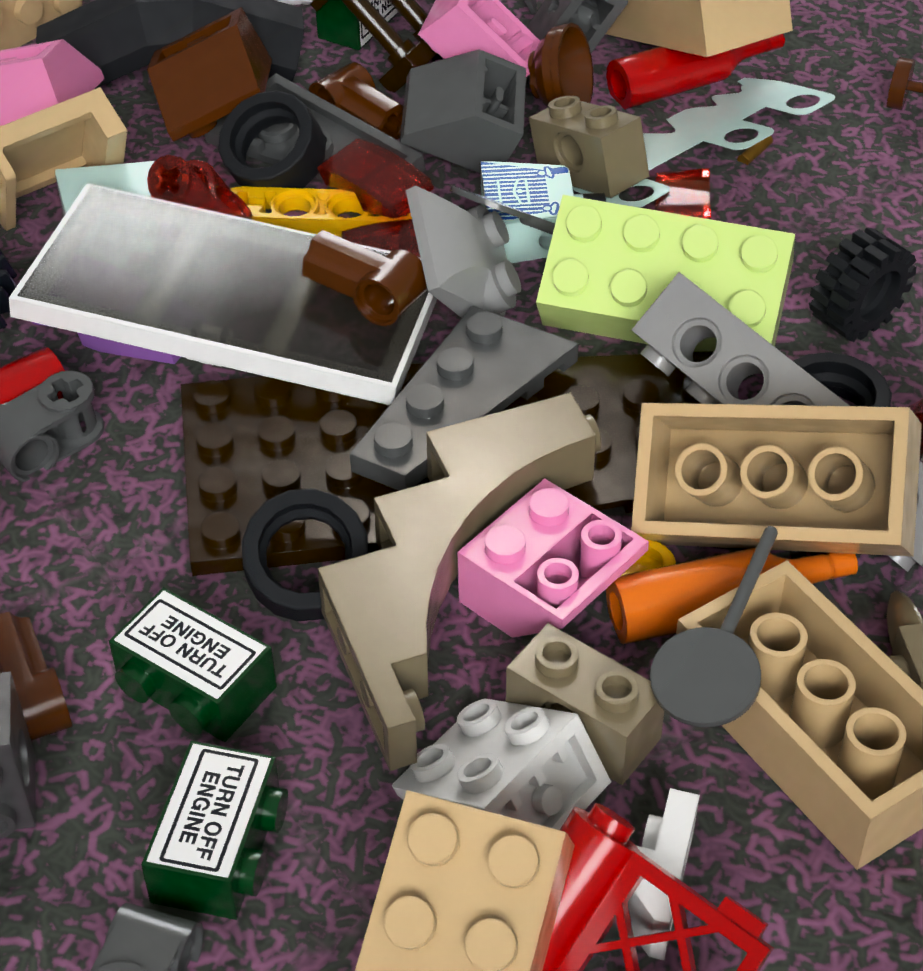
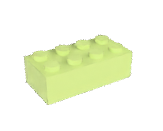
M562 195L536 300L542 325L647 344L632 331V328L678 272H680L775 347L793 264L795 234ZM716 338L702 340L697 344L694 352H714L717 344Z

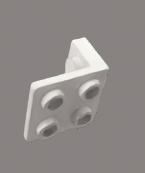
M484 698L466 706L458 714L457 722L433 745L418 752L417 763L410 765L392 784V787L397 796L403 800L406 790L560 830L574 807L585 810L611 783V780L577 713Z

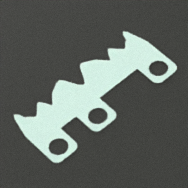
M743 78L737 81L742 85L741 92L711 97L717 104L716 106L685 109L666 119L673 126L675 132L643 133L648 170L650 171L703 141L732 150L747 149L771 136L774 130L770 127L744 121L743 119L765 107L794 115L810 114L835 99V95L782 81ZM800 95H815L820 98L817 104L807 108H791L786 105L789 99ZM737 129H754L758 132L756 138L746 142L732 143L724 139L727 133ZM644 179L634 186H648L654 190L653 194L646 199L624 201L619 198V194L612 198H605L606 202L641 208L667 194L670 191V187ZM572 186V187H573V190H574L575 192H578V193H581V194H590V193H592V192H589V191H586V190H583V189H580V188H577V187Z

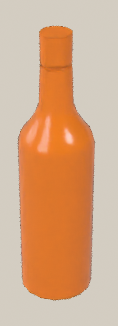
M756 548L621 575L606 589L608 613L620 643L627 644L676 633L679 618L740 585ZM769 553L760 575L788 560L804 577L814 584L857 574L858 561L856 554L826 553L795 559L781 558Z

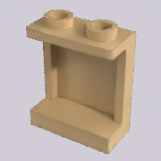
M101 87L0 126V224L6 231L16 227V198L57 182L55 169L124 164L127 129Z

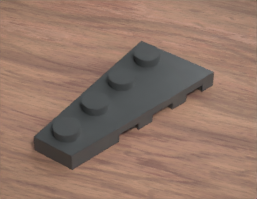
M277 73L268 79L265 92L281 91L296 96L309 108L321 127L326 139L325 159L314 178L352 190L402 191L426 170L424 157L420 152L400 143V141ZM227 115L218 119L217 125L211 131L204 134L207 143L218 146L219 132ZM280 123L262 130L252 140L246 156L272 165L282 161L293 150L299 138L298 126L292 123Z
M472 306L351 451V472L399 491L416 486L427 478L426 432L501 412L520 396L528 400L544 388L545 377L557 368L564 372L578 361L579 343Z

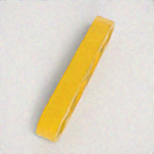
M242 186L225 190L216 200L217 212L313 234H318L321 230H325L341 238L404 240L416 237L406 191ZM266 209H271V213H266ZM295 210L307 212L301 216L284 215ZM345 212L361 214L353 218L338 217V215Z

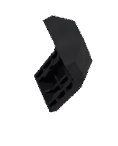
M94 0L38 26L36 44L64 39L102 70L105 79L96 87L98 88L149 65L155 51L242 7L272 58L268 79L277 73L293 82L304 35V21L301 7L276 0Z

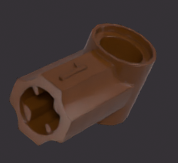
M356 62L349 63L310 85L309 92L394 139L400 138L403 105L377 90L371 75L361 64Z
M321 230L311 239L310 247L302 262V276L354 299L358 311L367 320L380 326L393 324L428 290L422 262L411 252L399 249L391 251L385 257L325 230Z
M11 612L1 613L0 673L11 671L31 741L71 728L70 714L54 667L47 668L30 618L17 617Z

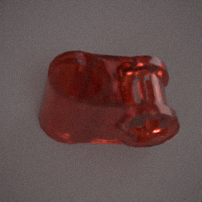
M165 155L154 161L148 171V190L153 198L252 220L253 215L246 203L231 191L214 168L205 161L195 159L185 161L181 157ZM210 238L202 255L211 259H217L230 243Z

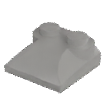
M418 186L405 190L428 292L461 318L472 306L504 317L507 310L516 306V294L521 292V283L514 266L507 260L504 244L509 242V234L497 211L489 212L483 205L464 210L450 201Z

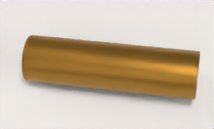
M772 136L747 148L738 156L737 161L749 165L773 143Z

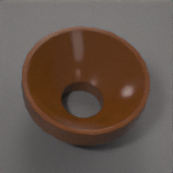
M574 23L554 26L545 34L536 50L530 53L528 60L530 89L534 97L541 99L547 108L550 101L562 96H577L580 98V101L591 103L594 83L593 64L586 36L582 29Z

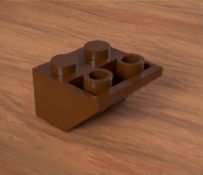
M242 7L153 53L147 71L167 132L173 142L188 134L191 138H198L208 133L217 125L218 119L228 115L241 101L257 93L265 92L272 58Z

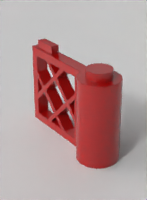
M595 803L590 812L574 807L560 828V831L568 834L575 846L542 971H583L594 953L622 949L626 971H640L636 946L676 939L683 971H697L690 937L717 932L747 952V955L736 971H759L774 947L760 938L769 924L729 896H725L719 907L715 906L644 855L629 840L635 828L611 809L599 803ZM643 878L668 895L675 930L634 937L628 901ZM685 908L707 925L688 928ZM615 921H617L620 939L602 942Z

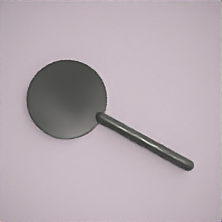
M451 185L450 191L457 195L516 216L522 224L553 235L555 223Z
M768 526L765 528L720 629L701 627L683 631L666 641L656 653L650 671L651 688L660 707L672 718L696 727L721 726L741 717L755 702L761 686L760 664L752 648L743 639L735 635L734 632L778 535L775 527Z

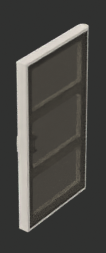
M87 183L10 295L9 307L10 317L185 357L204 364L223 366L390 405L400 393L437 298L427 290L393 324L387 326L376 325L367 320L358 311L354 299L302 276L303 258L310 247L311 239L316 234ZM355 243L378 254H381L385 257L391 252L389 250H384L380 248Z

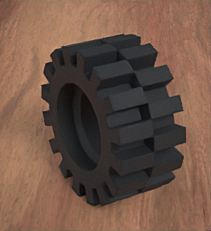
M866 228L864 232L859 229L853 232L851 241L845 238L839 243L840 251L837 255L831 252L825 261L830 264L826 270L819 269L815 279L820 284L812 287L810 296L814 298L809 303L810 310L813 311L812 315L852 342H855L857 338L862 340L867 337L869 330L873 332L878 330L882 321L886 324L890 322L893 318L891 315L892 310L895 307L900 309L905 301L901 298L902 294L911 290L913 283L908 279L916 275L917 267L913 265L916 262L915 256L909 250L873 228Z

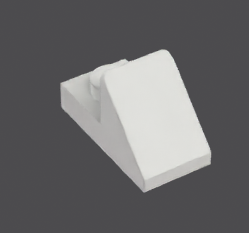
M670 788L663 817L649 814L642 847L637 846V848L662 868L683 881L694 834L700 795ZM643 878L628 901L634 937L671 931L673 918L668 895ZM669 941L641 945V947L649 957L664 960Z

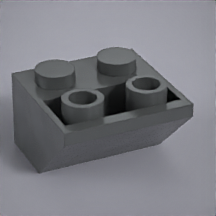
M480 49L411 68L406 78L400 143L413 147L421 153L434 155L460 165L464 169H470L481 173V161L507 162L524 134L526 68Z

